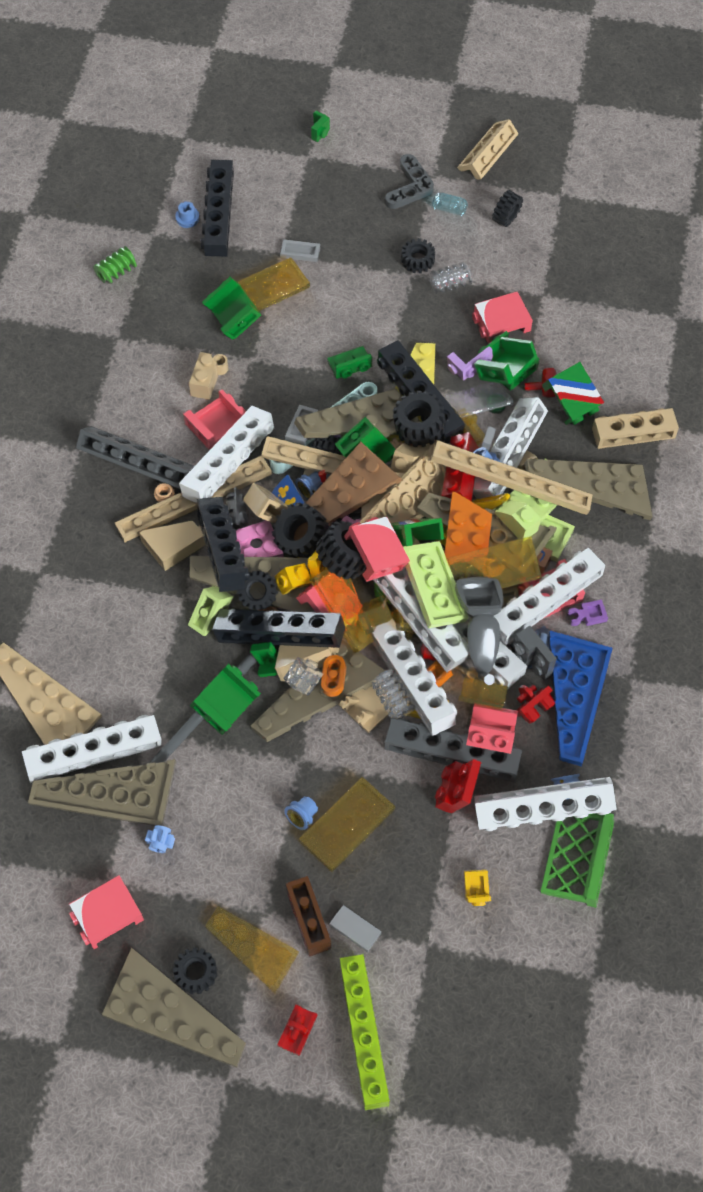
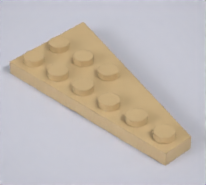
M433 443L401 477L403 481L395 484L360 521L361 524L374 517L379 519L387 516L390 523L424 517L417 512V507L428 493L442 495L446 471L445 465L431 461L436 443Z
M4 642L0 645V677L44 745H47L54 739H69L76 733L86 734L102 717L98 711ZM72 749L65 751L64 755L67 756Z

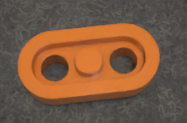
M339 655L327 657L323 664L321 687L323 693L329 697L338 696L344 690L346 664L343 657Z

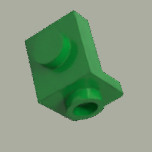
M315 111L313 113L314 125L311 127V139L318 142L321 138L327 136L330 130V118L325 114Z
M271 642L253 644L250 652L260 664L258 676L278 675L275 669L278 651Z

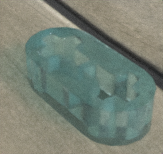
M437 193L433 199L432 206L435 209L462 216L466 212L468 203L461 197Z

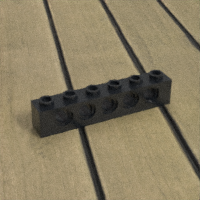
M211 160L210 167H207V178L209 179V181H206V192H208V195H205V206H207V209L203 210V219L206 221V224H202V235L205 236L201 238V249H204L205 256L228 257L234 177L233 160Z
M399 340L378 350V366L380 369L385 370L391 383L396 384L402 397L404 395L406 397L409 396L410 392L416 394L417 391H422L424 394L425 392H430L431 396L436 395L437 399L441 400L444 406L446 427H444L445 432L441 434L439 441L449 443L452 436L464 434L465 423ZM421 416L422 422L428 419L426 416Z
M222 497L197 499V517L219 592L245 589V580H249L248 568L244 567V555L240 554L241 549L239 541H236V530L232 529L233 523L231 516L229 517L228 505H224Z
M220 609L212 630L219 643L260 644L271 642L273 645L340 648L346 626L341 613Z

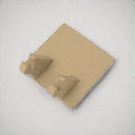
M377 682L372 683V686L366 690L361 689L353 693L352 697L346 696V700H342L338 704L368 734L400 706V703Z

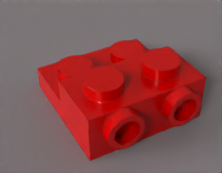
M472 759L465 764L455 761L445 766L441 774L442 784L435 795V807L448 813H454L469 805L481 762Z

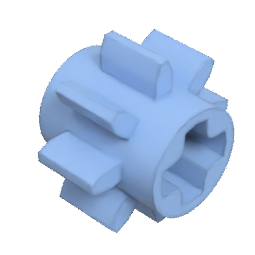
M156 825L153 831H147L145 841H147V844H150L149 850L165 853L167 848H173L175 838L173 837L174 835H171V829Z

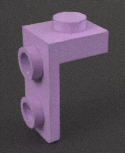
M490 346L487 347L467 364L452 352L447 356V368L453 375L457 374L463 381L468 377L471 378L477 373L474 363L478 359L492 360V348Z

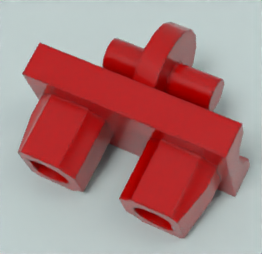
M525 685L519 687L521 695L517 697V700L520 703L524 700L526 702L516 710L518 711L517 717L522 716L531 724L541 716L534 708L536 704H539L544 711H547L556 704L549 694L553 691L549 685L544 689H540L536 694H533L537 690L535 685L529 688Z
M295 1004L277 1046L300 1056L318 1014Z

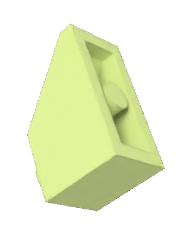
M510 500L494 512L521 542L535 534L539 529L541 518L526 503Z
M216 586L203 589L188 626L201 635L206 636L213 628L219 610L228 609L233 596L226 591L219 592Z

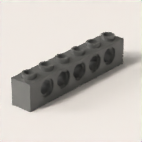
M93 426L80 430L76 446L79 450L180 488L179 483L195 467L192 464Z
M391 718L385 740V750L444 765H450L455 761L465 764L475 759L481 762L480 774L515 782L522 750L516 746H512L511 754L466 745L468 734L459 735L448 729L432 736L424 723H410L404 718ZM413 735L415 739L407 740L405 736ZM429 740H434L435 742H437V744L431 746L426 742ZM454 745L459 750L451 751L448 747ZM471 751H477V752H479L481 755H480V756H472V755L470 754V752H471ZM498 756L502 759V761L496 762L492 759V757Z

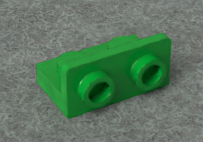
M364 346L327 358V362L336 379L341 377L348 378L353 373L367 371L372 367L373 360L372 355L367 354Z

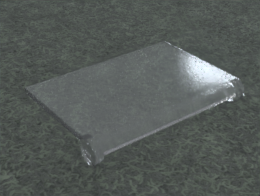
M495 382L443 395L460 418L506 405L513 406V399L500 383Z

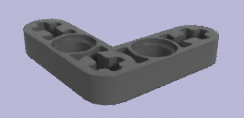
M405 154L400 158V167L411 184L386 194L385 204L388 208L396 209L433 193V181L416 157L411 154ZM418 173L421 177L415 178L412 175ZM412 192L414 195L406 196L405 193Z

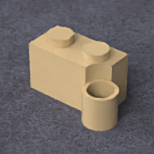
M200 352L189 382L191 396L210 400L218 375H223L228 371V360L225 355L218 354L212 358V354Z

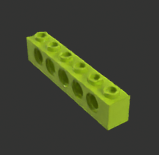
M364 954L340 958V969L364 1109L370 1110L387 1107L390 1100Z

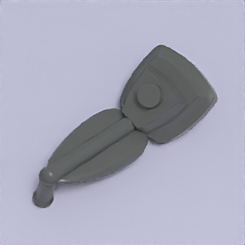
M470 577L459 579L455 585L456 594L461 606L471 618L467 629L470 657L478 673L479 680L484 681L487 685H492L495 677L488 673L492 670L496 661L500 644V625L494 615L500 613L502 609V588L500 582L493 578Z

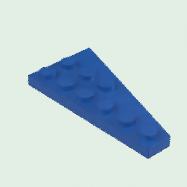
M549 631L550 651L557 658L552 677L554 700L556 703L560 761L582 767L613 648Z

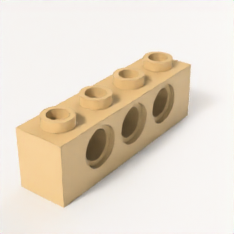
M661 408L648 412L640 411L638 413L620 414L611 417L602 416L594 419L592 427L598 449L676 438L679 429L673 408Z

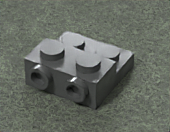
M528 626L525 629L520 628L514 632L512 637L515 640L510 644L513 649L512 652L527 667L532 665L534 673L537 676H541L544 681L552 677L557 658L533 628Z

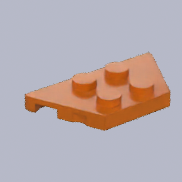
M452 492L445 545V556L449 567L458 562L465 563L473 558L478 559L487 556L492 514L456 492Z

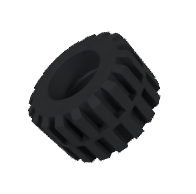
M417 391L416 394L410 392L409 396L406 397L404 395L401 397L402 401H397L396 407L393 409L395 430L397 435H399V439L401 441L405 440L407 445L413 444V447H418V445L426 447V444L432 445L434 440H439L441 434L445 432L444 427H446L444 406L441 400H438L436 395L431 396L430 392H425L424 394L422 391ZM417 416L428 417V419L423 422L417 423L411 421L413 418Z
M296 503L295 506L293 504L287 505L288 509L283 508L281 515L275 517L276 523L272 525L275 529L272 531V536L275 537L274 543L278 545L280 550L293 558H310L316 551L317 543L330 527L329 523L326 522L327 519L320 512L308 504ZM308 522V530L305 536L295 541L294 534L296 529L301 524Z
M340 521L334 522L316 545V553L319 554V560L323 562L324 567L329 569L328 571L336 574L338 577L342 576L344 579H355L367 567L353 540H345L344 538L352 523Z

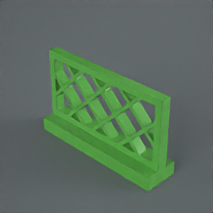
M611 813L606 815L588 814L587 817L581 820L574 816L577 822L566 828L562 821L556 822L541 887L542 894L587 903V906L597 907L614 827V814ZM590 819L599 821L598 828L591 832L583 824ZM581 826L586 835L575 840L570 831ZM567 834L573 843L562 849L557 841L558 838ZM590 839L594 847L592 850L584 853L579 844ZM576 847L582 856L571 862L565 853ZM562 855L568 864L557 870L552 864L553 859ZM585 860L589 865V870L580 875L574 865ZM571 868L577 877L566 884L560 874ZM556 876L563 884L557 890L547 888L548 881ZM580 881L584 886L583 896L573 894L569 887Z

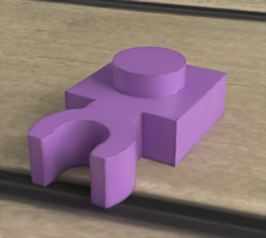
M602 600L583 603L580 607L581 610L571 608L567 613L568 616L574 615L577 617V619L571 620V626H578L581 621H585L586 626L604 623L608 620Z

